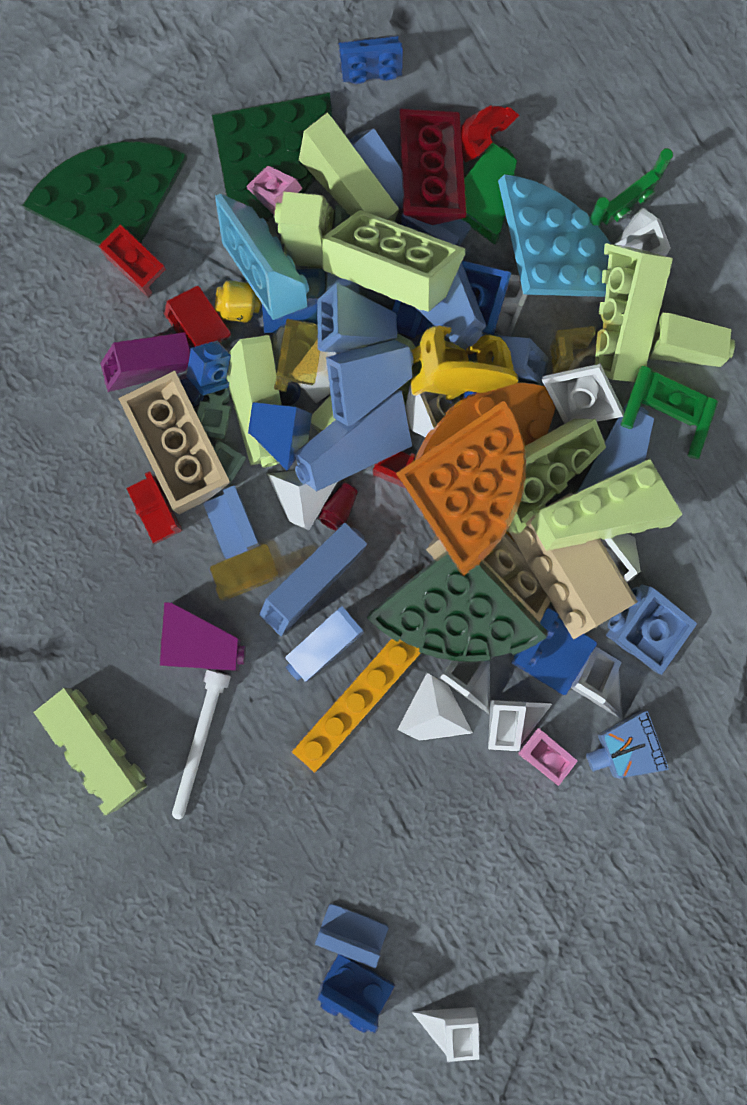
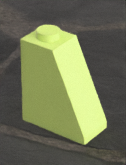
M663 312L657 320L648 359L721 367L729 358H732L735 340L731 339V329Z

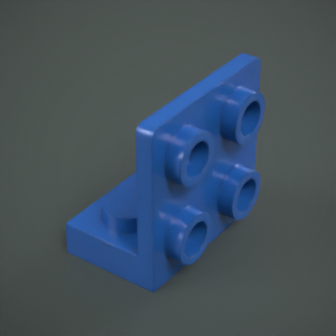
M398 36L339 43L343 82L360 84L369 79L379 78L388 81L395 79L397 76H402L403 46L399 42Z
M547 608L540 621L541 625L548 631L547 638L533 647L517 653L511 663L558 693L566 695L590 654L595 649L597 642L585 634L573 639L563 621L557 618L559 614Z
M338 954L320 985L317 1000L322 1002L320 1006L326 1012L334 1016L340 1013L349 1018V1024L358 1031L366 1033L369 1030L375 1033L378 1029L379 1014L393 991L395 984L353 959Z

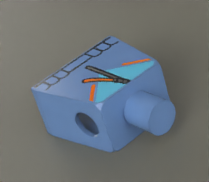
M639 711L598 734L602 748L586 754L592 772L609 766L611 774L615 778H625L669 769L648 711Z

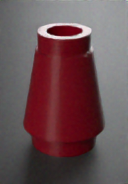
M342 483L341 487L324 504L318 520L334 531H337L344 523L347 524L358 491L354 487Z

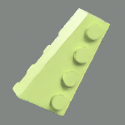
M283 191L282 203H276L275 222L278 223V233L281 234L284 253L291 256L294 265L323 268L322 237L332 230L334 221V210L323 196Z
M605 243L604 255H609L608 270L602 271V283L606 284L605 302H600L599 307L603 329L597 332L595 365L601 364L609 379L635 382L640 366L647 367L673 258L633 247Z
M573 419L525 446L526 479L523 495L513 521L506 532L520 533L527 526L526 522L534 515H537L540 510L546 508L545 504L556 493L560 494L568 486L566 483L575 474H580L606 448L596 419Z
M651 459L540 510L531 524L545 550L548 551L583 544L590 540L601 538L604 540L631 532L634 534L657 527L659 529L670 527L683 514Z
M63 688L35 710L34 714L54 743L59 747L63 745L66 747L67 751L64 752L65 759L76 771L84 773L85 782H83V785L89 794H94L102 799L103 803L98 807L106 816L119 810L147 787L143 781L146 779V776L135 763L131 765L124 757L127 752L117 739L111 740L105 732L107 726L97 714L92 716L85 707L88 702L83 694L77 689L73 691L71 688Z

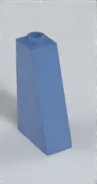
M397 389L353 425L346 426L340 421L335 420L295 452L297 461L295 471L299 480L315 491H319L412 447L402 391Z
M626 403V405L622 408L623 411H624V413H625V410H626V407H627V403ZM640 406L633 429H627L620 425L623 417L616 418L604 440L606 448L593 460L576 493L645 461L654 418L648 415L649 412L645 408Z
M344 523L266 598L259 616L282 637L363 553L367 543L364 541L365 539L361 532L354 527L350 528Z

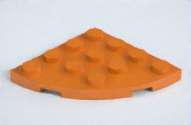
M516 383L485 393H472L445 412L446 415L425 437L415 460L502 401L506 402L513 413L521 431L524 446H527L548 433L556 407L546 387L537 384Z
M502 401L396 473L463 575L477 566L499 543L511 525L523 495L526 479L525 446L518 424L505 401Z

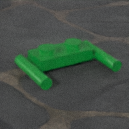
M668 148L663 149L653 169L610 202L605 197L599 198L590 216V222L598 227L601 222L606 226L614 220L619 223L631 213L632 210L630 208L637 202L641 205L647 202L656 193L654 188L661 180L673 157L672 150Z
M640 366L620 425L627 429H633L641 403L690 426L695 425L697 428L687 456L698 460L710 429L718 400L708 398L689 387L652 371L649 367Z

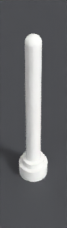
M210 669L206 670L203 682H206L205 689H207V693L173 807L172 815L175 819H181L185 815L219 694L223 693L224 688H228L231 676Z

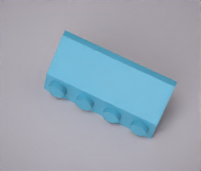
M223 194L215 195L222 244L271 318L275 320L306 308V293H309L308 282L303 274L299 275L297 273L291 256H286L283 253L279 239L276 236L272 237L265 219H260L250 206Z

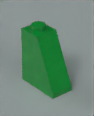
M492 143L464 178L466 217L461 220L496 245L499 241L505 216L498 180L504 174L514 176L517 160L509 149Z

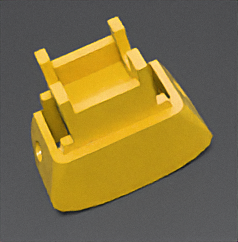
M437 325L427 329L421 338L420 345L411 350L414 359L413 364L419 361L422 363L420 373L410 380L412 395H419L425 391L445 394L446 400H452L467 391L485 393L516 384L519 381L518 375L513 368L511 352L506 342L497 336H481L474 345L464 350L454 343L445 341L444 336L452 332L450 327ZM476 353L478 362H469L468 355Z

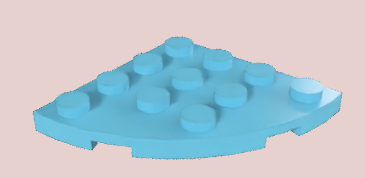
M504 174L498 180L523 294L605 297L606 284L602 283V271L608 270L609 255H604L605 243H611L601 229L590 222V217L585 211L553 189L533 180Z

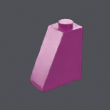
M185 332L113 342L100 363L107 391H116L156 380L173 371L177 374L185 372L188 368L190 351L193 347L187 341Z
M164 602L159 666L239 671V664H245L246 646H241V639L173 603Z

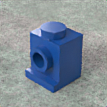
M218 341L192 347L186 377L202 395L229 388V382L226 378L231 355Z

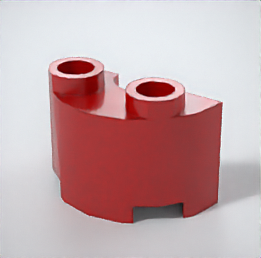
M489 105L467 118L461 126L463 161L466 163L478 157L492 143L491 137L498 131L502 132L508 128L520 115L510 107L504 108Z

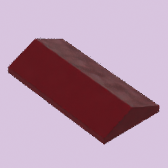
M400 109L399 126L404 215L429 225L465 218L466 200L460 112Z

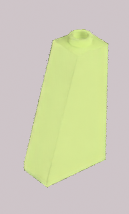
M326 113L304 131L299 161L350 216L362 210L397 223L395 219L399 208L333 118Z
M269 335L240 339L228 352L231 357L226 379L229 382V390L250 466L261 464L263 468L279 464V462L251 434H248L252 402L281 405L271 339Z

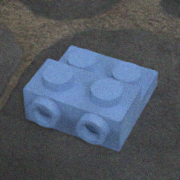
M641 584L640 587H635L631 590L638 602L609 620L608 628L610 630L606 636L626 652L637 657L653 671L662 675L697 623L656 589Z

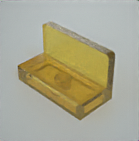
M286 319L274 389L286 391L289 381L307 385L315 384L320 350H318V325Z
M595 326L557 330L550 345L553 374L569 370L574 361L573 350L584 349L589 346L596 333Z
M266 544L210 567L217 586L215 589L219 599L223 602L281 578Z

